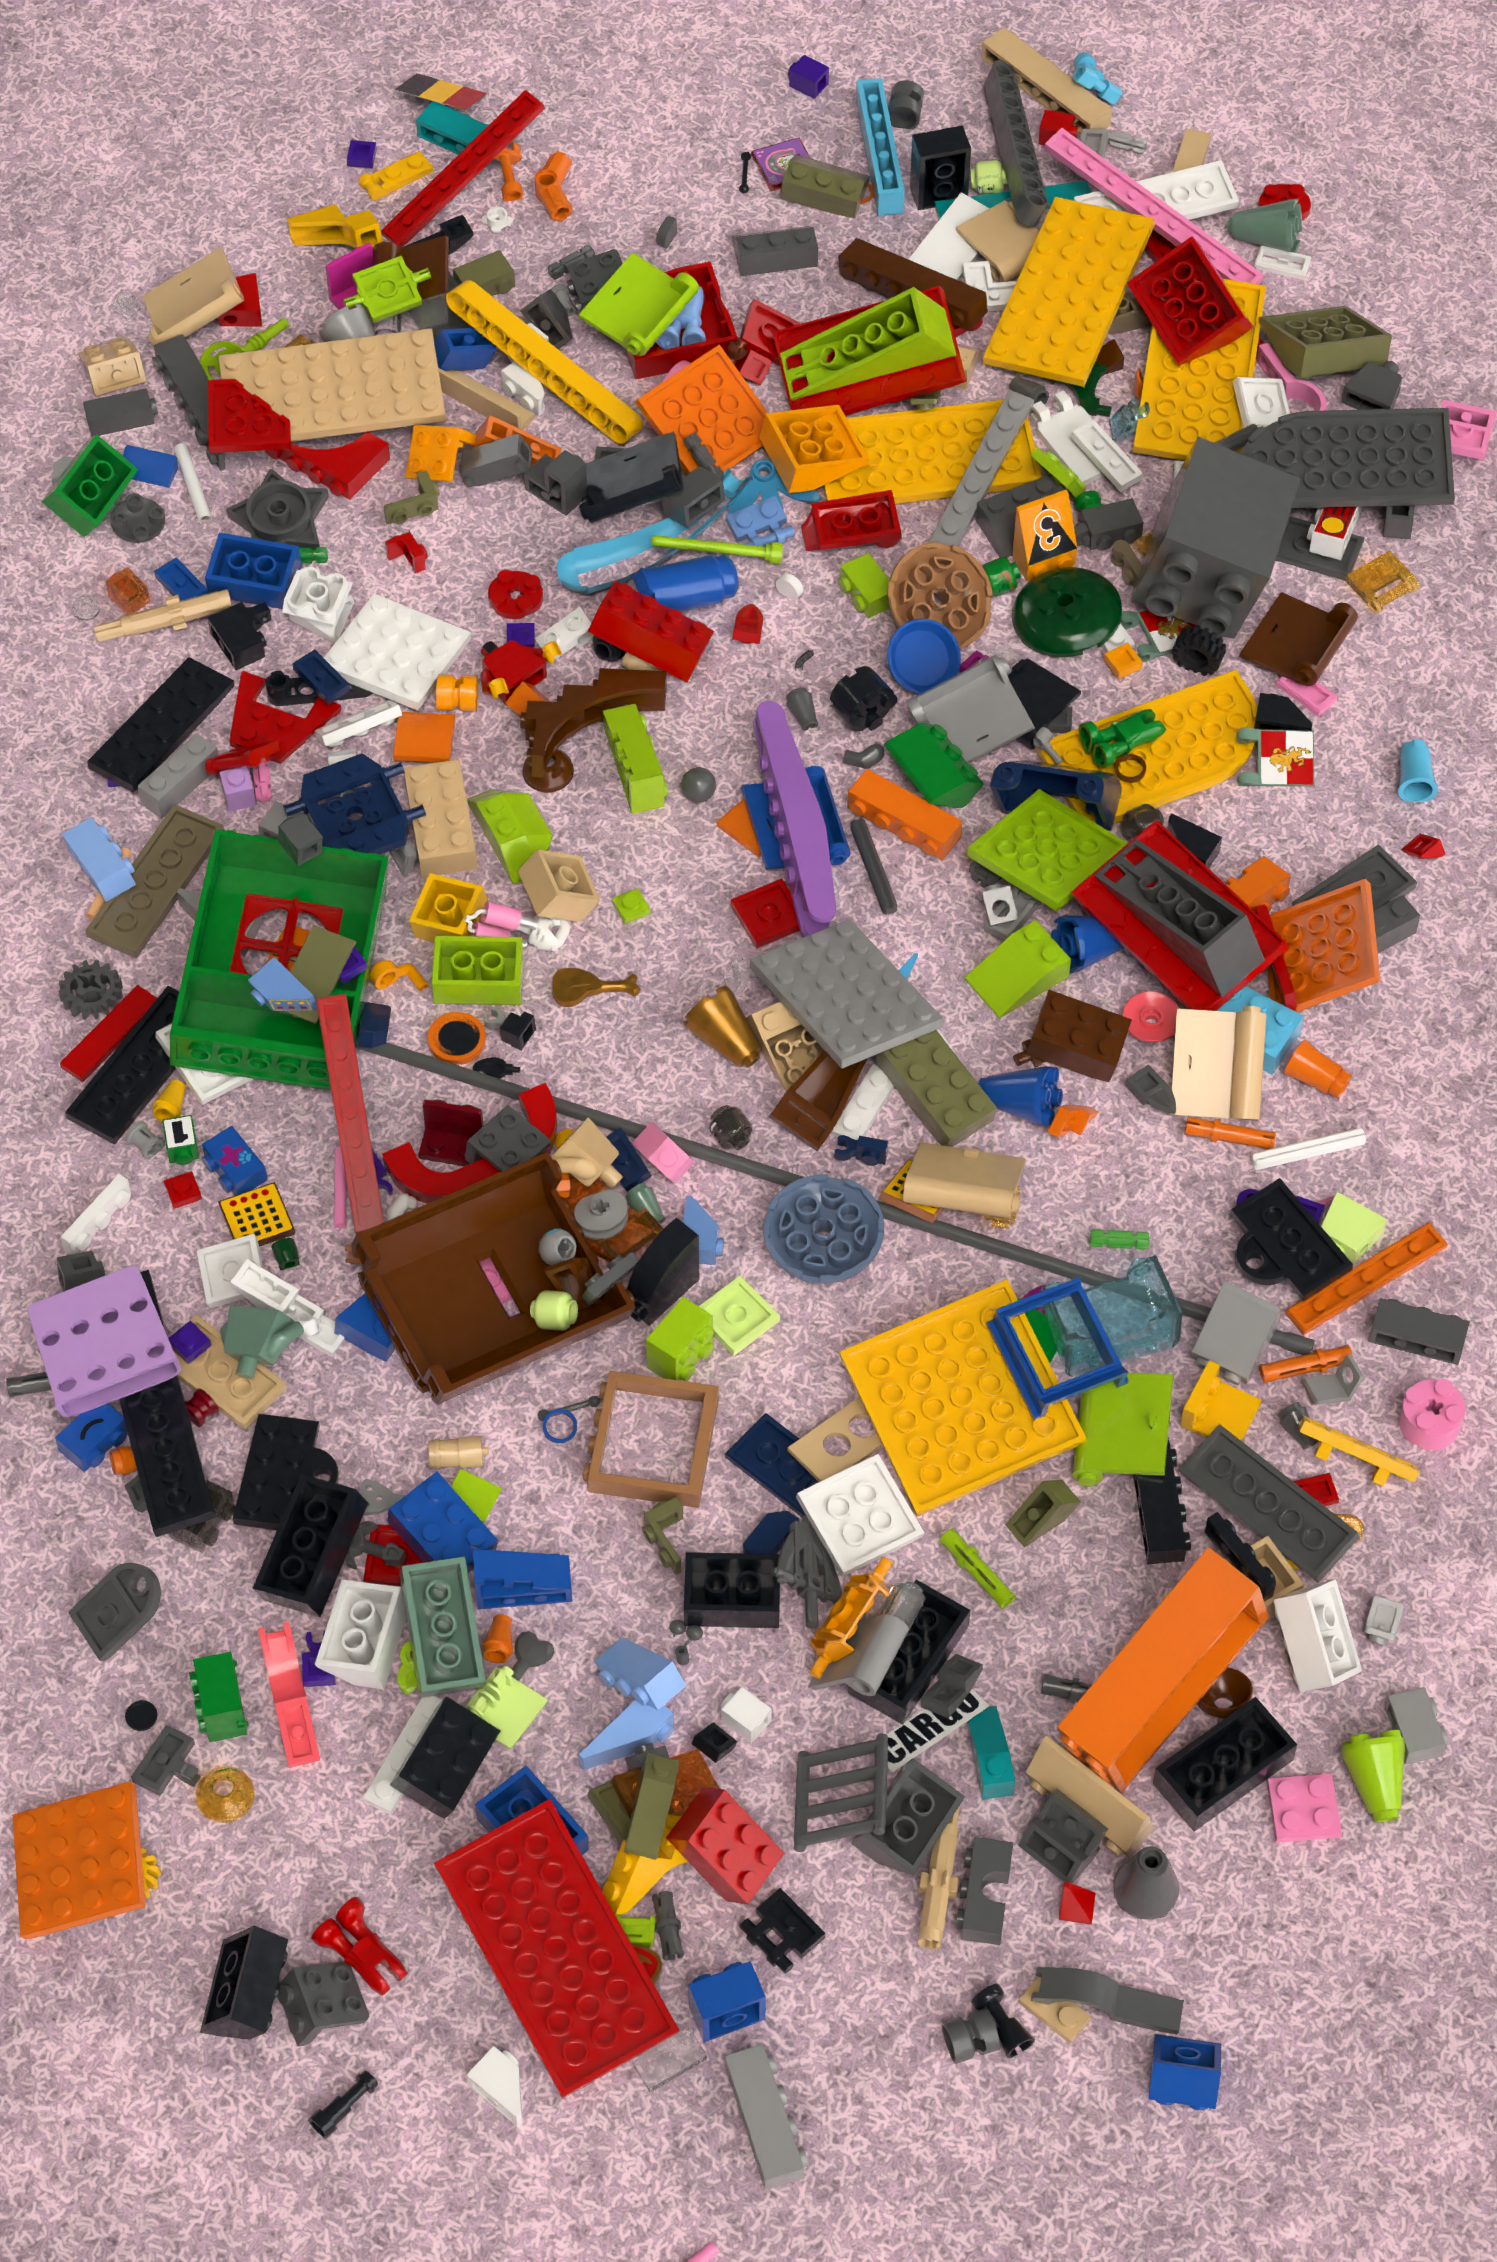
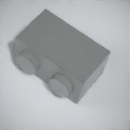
M1422 1687L1388 1695L1385 1710L1392 1730H1400L1401 1737H1404V1764L1407 1765L1441 1757L1445 1745L1448 1744V1738L1445 1728L1438 1725L1436 1719L1437 1706L1434 1698L1428 1697L1426 1688Z

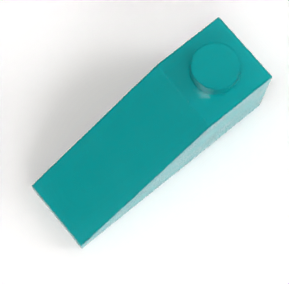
M997 1706L988 1707L967 1721L982 1800L1013 1796L1015 1789V1776L1010 1751Z

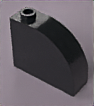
M677 1217L648 1246L635 1266L627 1289L632 1293L635 1301V1309L630 1316L637 1322L643 1320L649 1326L700 1280L699 1235Z

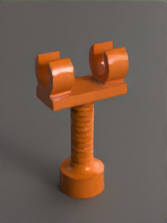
M513 141L510 142L512 149L506 146L494 158L501 162L505 180L501 191L503 200L506 202L520 200L523 197L522 186L519 182H515L512 165L523 158L520 154V145Z

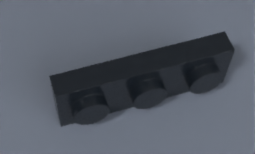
M1218 1512L1208 1517L1205 1527L1206 1535L1232 1566L1260 1587L1264 1602L1272 1598L1276 1586L1273 1572L1267 1566L1263 1567L1256 1559L1253 1548L1248 1543L1241 1541L1236 1535L1235 1527L1228 1519L1224 1520Z

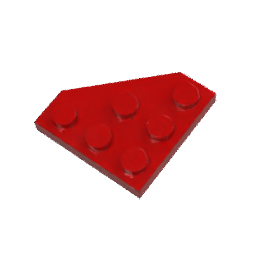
M236 379L208 380V441L210 453L292 449L291 422L283 414L280 416L271 409L267 402L256 394L252 395L244 389L243 384Z

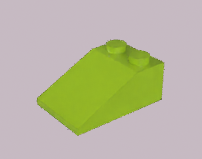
M1034 920L1012 933L966 975L964 979L1000 1019L1068 978L1071 958L1039 922Z

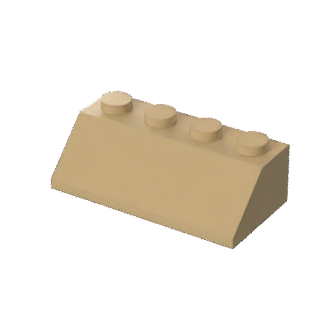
M1047 1735L1044 1737L1026 1770V1774L1031 1780L1028 1785L1042 1797L1046 1793L1050 1795L1056 1789L1060 1790L1108 1828L1103 1838L1107 1840L1104 1846L1117 1857H1120L1123 1853L1130 1858L1154 1830L1149 1816Z

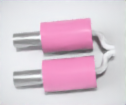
M489 901L485 902L483 909L477 910L473 915H466L464 922L468 923L467 928L471 932L470 936L513 937L510 936V930L515 931L519 926L534 930L538 926V920L521 916L522 912L520 909ZM481 914V922L476 921L473 924L471 919H475ZM523 939V950H525L527 940Z

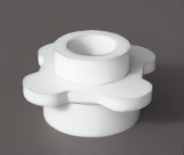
M496 206L490 208L487 211V215L482 217V223L488 225L493 233H499L502 228L513 224V218L507 216V211L504 208Z

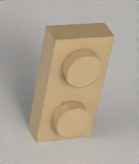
M1037 1977L1019 1998L1018 2003L1071 2044L1090 2022L1092 2016L1074 2002H1056L1046 2005L1031 2001L1033 1992H1039L1041 1977Z

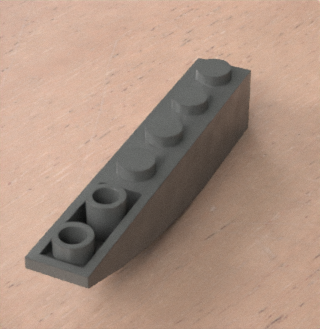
M183 334L155 344V357H152V361L158 373L163 372L164 384L168 391L173 389V396L179 409L184 408L186 411L184 412L186 422L189 427H195V435L200 446L205 445L207 447L206 454L210 463H216L220 471L225 470V452H209L208 377Z

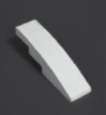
M246 1259L231 1280L230 1285L258 1308L280 1310L292 1318L294 1322L297 1321V1317L301 1313L306 1314L308 1319L316 1317L319 1330L313 1335H301L299 1338L319 1351L333 1357L344 1342V1336L334 1334L335 1322L323 1315L324 1310L298 1295L299 1289L250 1260Z

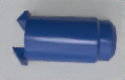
M725 554L719 556L706 555L649 569L640 568L632 576L639 593L653 597L657 602L680 612L722 603L723 599L734 597L739 588L735 564Z

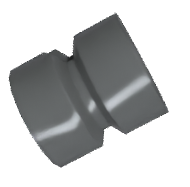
M899 81L892 87L888 110L891 126L895 128L913 129L919 124L925 93L923 88L914 81Z
M987 2008L969 2013L967 2020L956 2017L942 2022L944 2040L954 2064L973 2059L975 2052L985 2055L1000 2050V2040L996 2025Z

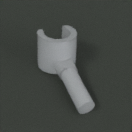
M1042 727L1036 732L1033 745L1037 749H1044L1048 752L1057 765H1059L1063 760L1049 743L1053 739V735L1050 730Z

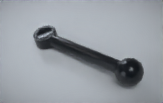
M749 152L741 154L743 171L742 184L739 186V191L743 194L749 191L747 185L748 161L751 159Z

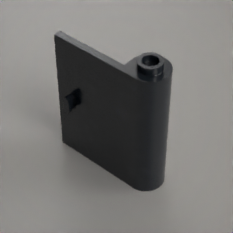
M672 431L586 463L588 496L583 497L582 504L579 505L584 520L588 519L591 523L683 490L675 432Z

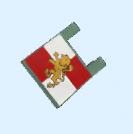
M1148 609L1139 612L1124 611L1122 612L1120 622L1125 630L1140 624L1150 643L1141 644L1137 647L1139 653L1137 655L1143 662L1171 654L1181 630L1192 625L1193 629L1195 628L1194 624L1174 616H1158Z
M1239 729L1236 734L1238 743L1257 742V773H1240L1237 777L1238 786H1315L1314 731Z

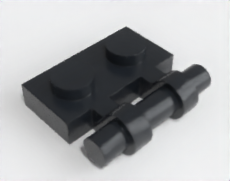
M781 1888L756 1908V1914L762 1919L758 1925H755L747 1918L739 1927L747 1935L746 1939L752 1946L757 1945L767 1955L766 1960L773 1967L777 1965L785 1974L794 1966L786 1957L788 1953L793 1950L802 1959L825 1939V1932ZM771 1930L783 1940L777 1946L766 1936Z

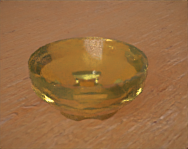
M231 1766L217 1767L207 1772L201 1778L196 1790V1803L200 1812L209 1820L218 1823L234 1822L245 1816L251 1809L255 1798V1789L251 1779L242 1770ZM229 1781L233 1785L232 1791L225 1796L216 1794L214 1787L218 1782Z

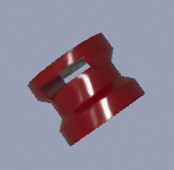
M200 1388L193 1393V1398L185 1401L190 1421L199 1428L205 1424V1419L209 1415L213 1416L219 1411L217 1404L211 1396Z

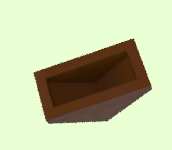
M571 1258L545 1268V1273L558 1291L569 1293L573 1300H576L578 1310L589 1307L582 1298L587 1289L585 1283L593 1277L587 1258ZM600 1298L596 1300L592 1305L600 1303Z

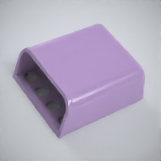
M129 1266L31 1304L27 1309L53 1392L54 1402L63 1417L85 1413L165 1382L181 1372L178 1358L174 1354L140 1270L136 1266Z

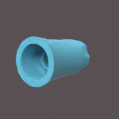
M1413 739L1410 742H1405L1401 747L1398 795L1403 801L1428 802L1435 798L1438 793V786L1432 768L1431 753L1429 747L1425 745V741Z

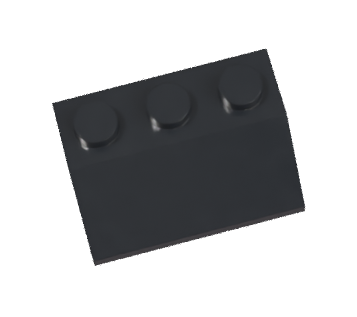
M254 1925L223 1939L200 2033L248 2040L266 2033L272 2022L271 2009L273 2001L280 1990V1983L278 1982L280 1972L288 1957L286 1951L287 1938Z

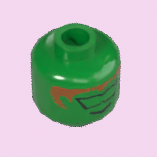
M1000 557L983 564L982 567L991 583L993 596L997 597L1017 588V578H1020L1021 574L1016 562L1010 563L1007 557Z

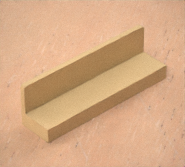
M438 368L442 392L485 417L491 415L523 431L535 419V413L458 370L444 371Z

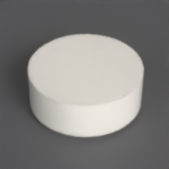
M782 574L775 583L779 593L793 601L797 600L803 593L801 582L792 574Z

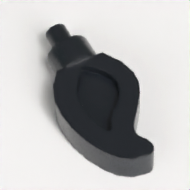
M496 1057L479 1060L472 1068L474 1071L499 1079L505 1077V1075H513V1072H521V1067L506 1064V1061Z

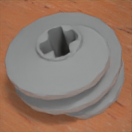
M613 1189L603 1190L597 1194H591L582 1198L576 1204L574 1210L575 1223L581 1226L584 1237L592 1240H606L615 1237L623 1231L628 1223V1205L626 1198L620 1192Z

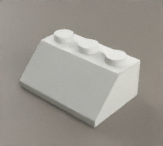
M1336 1579L1296 1590L1274 1599L1275 1615L1282 1628L1284 1647L1289 1653L1293 1666V1678L1298 1684L1300 1692L1334 1686L1362 1672Z
M341 1580L315 1662L316 1667L354 1686L385 1689L406 1621L401 1587Z

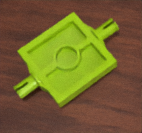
M401 255L353 273L352 277L358 294L343 299L344 305L350 309L356 307L355 304H362L368 311L372 322L376 323L421 306L422 299L417 290V283L431 279V274L428 268L412 273Z

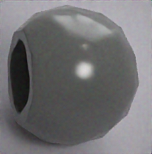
M702 767L690 769L683 775L680 783L685 797L696 803L710 799L714 795L717 786L715 776L708 769Z

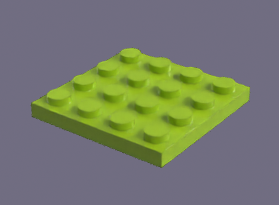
M1038 789L967 847V856L1057 912L1073 898L1071 891L1128 843Z

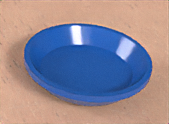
M931 619L909 621L899 627L889 641L887 664L890 673L901 687L911 693L921 694L957 675L960 668L961 653L958 642L952 632L937 621Z

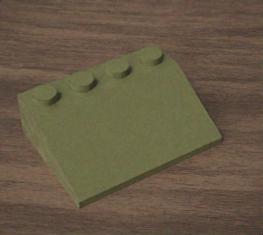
M1346 305L1259 317V324L1283 365L1293 372L1297 378L1309 379L1311 376L1316 375L1331 376L1336 372L1352 373L1354 370L1362 369L1369 362L1383 366L1388 361L1392 335Z

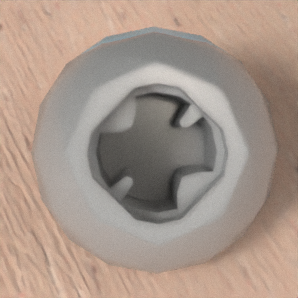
M552 1229L543 1234L539 1241L538 1251L541 1259L552 1266L574 1258L577 1245L574 1237L569 1232L563 1229Z

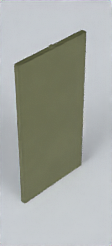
M313 925L290 973L314 995L315 1000L330 997L356 941ZM318 1008L315 1011H283L293 1015V1017H298L317 1024L319 1020Z

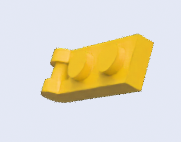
M418 151L373 174H363L359 178L358 184L363 190L367 189L368 196L375 201L434 172L433 166Z

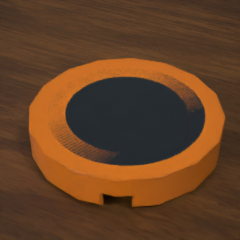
M451 1012L440 1016L429 1027L427 1040L429 1050L435 1058L463 1065L477 1059L484 1051L486 1034L484 1026L478 1018L469 1013Z

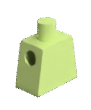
M1337 1192L1321 1227L1354 1264L1382 1237L1385 1232L1387 1219Z

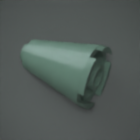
M1290 199L1235 212L1233 218H1229L1228 232L1237 240L1287 252H1297L1301 240H1296L1298 232H1302L1301 206L1297 204L1298 199Z

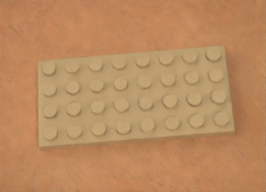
M432 328L219 356L221 379H236L243 384L244 389L252 395L256 394L280 416L283 414L291 422V441L446 421Z

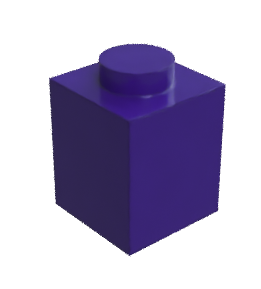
M803 55L789 68V87L815 99L829 84V67Z

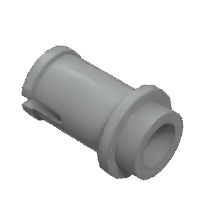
M563 284L553 286L551 290L567 310L568 317L575 315L577 310L569 296V288Z

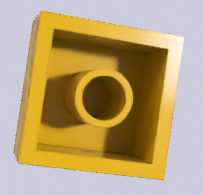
M430 873L409 919V924L415 937L434 943L435 936H470L471 932L467 928L468 923L464 922L466 915H473L477 910L483 909L485 902L488 901L484 888L481 885ZM481 914L475 919H471L473 924L476 921L481 922Z

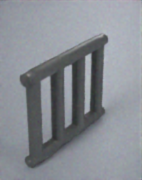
M878 1734L875 1740L810 1754L807 1751H800L798 1753L794 1821V1850L796 1852H804L806 1846L869 1832H873L876 1835H883L885 1833L888 1736L886 1734ZM875 1753L874 1766L809 1780L810 1767ZM874 1779V1792L808 1806L809 1793ZM873 1805V1818L807 1832L808 1819Z

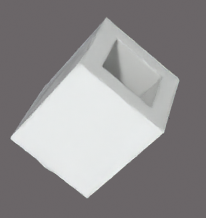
M743 1687L735 1694L730 1693L720 1707L721 1722L751 1744L772 1719V1709Z

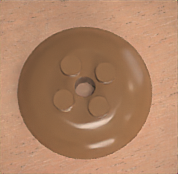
M937 542L925 543L907 552L894 567L889 580L888 602L890 612L898 628L915 619H931L947 627L956 638L959 648L962 649L981 636L991 618V597H993L991 583L981 564L966 550L956 545L950 546ZM934 593L940 597L941 605L934 602Z

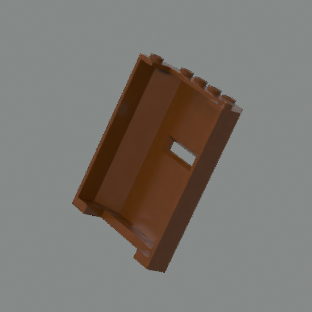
M548 1152L356 1234L351 1245L353 1257L359 1258L363 1270L357 1273L360 1285L415 1386L422 1393L427 1391L432 1393L431 1399L437 1405L624 1321L630 1317L635 1309L632 1293L625 1289L620 1281L600 1297V1303L578 1310L576 1322L571 1324L565 1331L540 1329L535 1323V1319L531 1317L530 1306L532 1301L536 1300L539 1293L544 1290L558 1291L545 1273V1268L550 1265L541 1259L538 1251L539 1241L546 1232L552 1229H563L569 1232L574 1237L577 1245L574 1258H587L593 1276L597 1273L601 1276L604 1275L598 1265L597 1254L592 1248L589 1249L584 1240V1232L581 1226L574 1222L570 1215L567 1201L565 1198L560 1197L556 1190L562 1179V1171L558 1162L552 1160ZM488 1258L491 1259L520 1313L512 1317L508 1316L479 1262Z

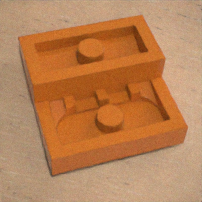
M401 712L402 716L398 717L393 760L436 763L450 761L455 729V714Z

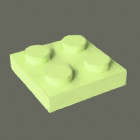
M738 1276L699 1306L713 1315V1336L733 1356L780 1322V1315L741 1276Z

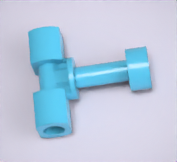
M1083 52L1077 55L1074 60L1076 71L1073 73V80L1088 90H1097V95L1111 105H1115L1122 96V90L1110 81L1104 80L1103 73L1095 69L1096 61L1090 53Z

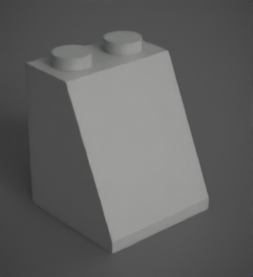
M1224 1281L1192 1350V1358L1196 1360L1195 1364L1205 1369L1210 1360L1220 1365L1219 1371L1224 1373L1222 1377L1235 1385H1239L1240 1382L1248 1384L1280 1322L1281 1308Z

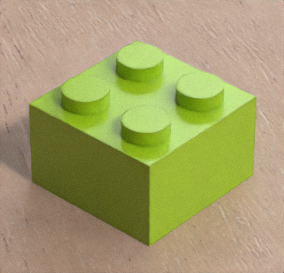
M683 1296L646 1339L647 1368L665 1379L688 1381L695 1372L696 1363L701 1358L703 1360L707 1359L714 1349L713 1315Z

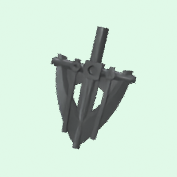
M803 1516L800 1523L795 1520L790 1524V1532L781 1548L778 1565L772 1569L771 1573L777 1577L776 1581L778 1583L787 1582L791 1589L795 1590L797 1588V1595L805 1599L806 1627L815 1629L819 1626L817 1598L823 1603L830 1600L835 1604L842 1596V1590L832 1559L807 1516Z

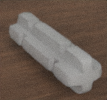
M1108 130L1109 146L1127 151L1133 149V152L1138 154L1145 152L1147 146L1146 139L1138 137L1133 139L1134 136L1116 131L1110 133V130Z

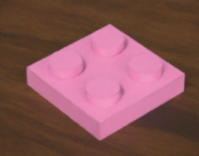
M1332 1773L1268 1778L1267 1786L1276 1843L1341 1837L1342 1831Z

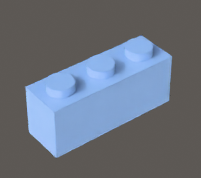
M90 817L62 834L70 852L106 902L136 885L131 876L135 872L127 857L121 859L123 854L115 841L109 842L111 837L103 824L98 826Z
M623 1637L594 1660L600 1670L598 1676L606 1687H614L625 1697L631 1696L641 1705L647 1704L657 1710L687 1686L673 1661Z

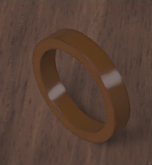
M1124 754L1116 760L1114 772L1121 781L1135 783L1145 776L1146 763L1138 755ZM1125 760H1134L1140 763L1143 770L1135 777H1127L1119 772L1118 765Z

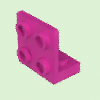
M370 243L355 248L346 255L333 260L325 267L329 300L338 310L346 307L343 299L358 294L352 274L373 266V246Z

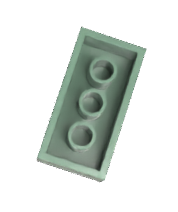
M465 1556L401 1566L399 1577L419 1698L482 1689L486 1680Z

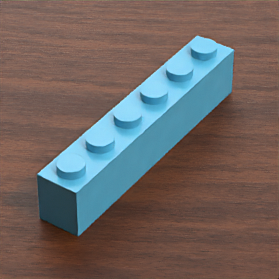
M882 78L857 80L856 105L878 216L903 214L905 191Z

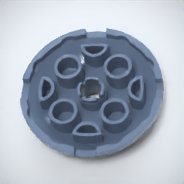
M828 1174L812 1175L790 1183L773 1198L768 1206V1212L763 1224L764 1241L772 1259L788 1274L811 1283H835L857 1275L875 1259L884 1238V1218L876 1199L867 1189L848 1178L845 1180L830 1178ZM828 1231L830 1235H821L819 1232Z

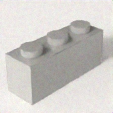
M196 733L138 785L141 805L159 818L165 817L174 804L178 805L210 776L205 769V763L209 758L218 755L217 747Z

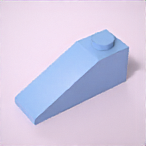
M635 1699L579 1754V1767L587 1770L634 1754V1748L649 1743H653L654 1746L658 1741L661 1743L665 1742L674 1731V1713L664 1705L657 1710L647 1704L643 1706Z

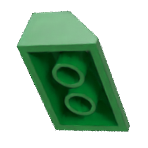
M920 723L891 738L884 744L929 804L963 808L984 785L977 776L978 771L966 762L962 756L963 752L961 749L952 744L947 737L946 730L938 724Z

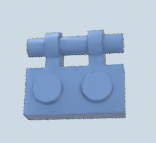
M776 496L726 515V522L737 542L747 539L749 542L745 543V545L765 546V544H770V542L784 543L787 538L795 535L791 525L785 528L780 527V525L787 523V517ZM770 530L771 532L770 534H767L762 537L757 536L758 534Z

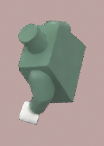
M230 1305L228 1321L221 1327L220 1334L225 1353L239 1361L235 1375L245 1379H253L257 1364L273 1366L292 1341L301 1335L309 1336L315 1334L319 1327L316 1317L308 1319V1316L303 1313L299 1314L297 1321L294 1322L292 1318L280 1310Z

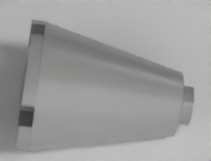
M355 304L357 308L350 310L346 306L334 312L323 323L325 326L324 331H319L322 340L329 342L376 336L367 310L361 304Z

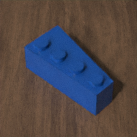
M365 1293L336 1317L334 1334H340L345 1337L346 1341L384 1362L388 1361L395 1347Z

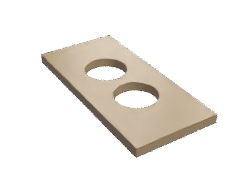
M858 1397L790 1445L787 1451L818 1482H821L860 1463L883 1445L876 1431L869 1437H858L851 1432L849 1423L853 1419L863 1417L870 1420L860 1397ZM839 1436L849 1443L850 1450L845 1455L833 1456L826 1452L823 1442L828 1437Z

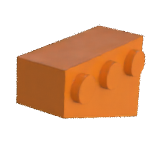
M1263 856L1243 869L1242 874L1244 876L1238 880L1231 877L1226 882L1228 887L1255 913V907L1264 904L1270 912L1272 905L1276 901L1282 902L1288 896L1291 875Z

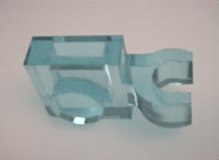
M1134 398L1128 405L1123 404L1109 419L1111 436L1114 442H1123L1136 428L1135 420L1149 415L1150 408L1148 402L1138 407L1137 399Z

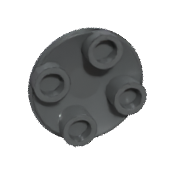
M133 493L128 495L126 500L119 503L112 511L110 516L111 527L115 534L123 540L134 543L146 542L158 536L163 530L165 511L155 501Z

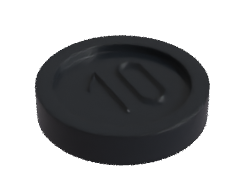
M144 1700L132 1703L125 1713L128 1726L136 1731L150 1729L154 1726L158 1717L155 1706Z

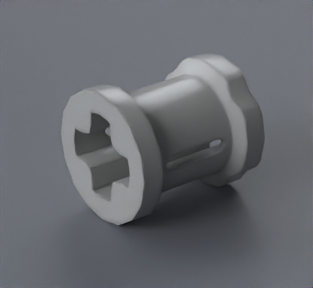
M138 1121L133 1124L125 1134V1141L130 1145L134 1144L141 1151L142 1157L150 1160L164 1147V1139L151 1133L144 1121Z

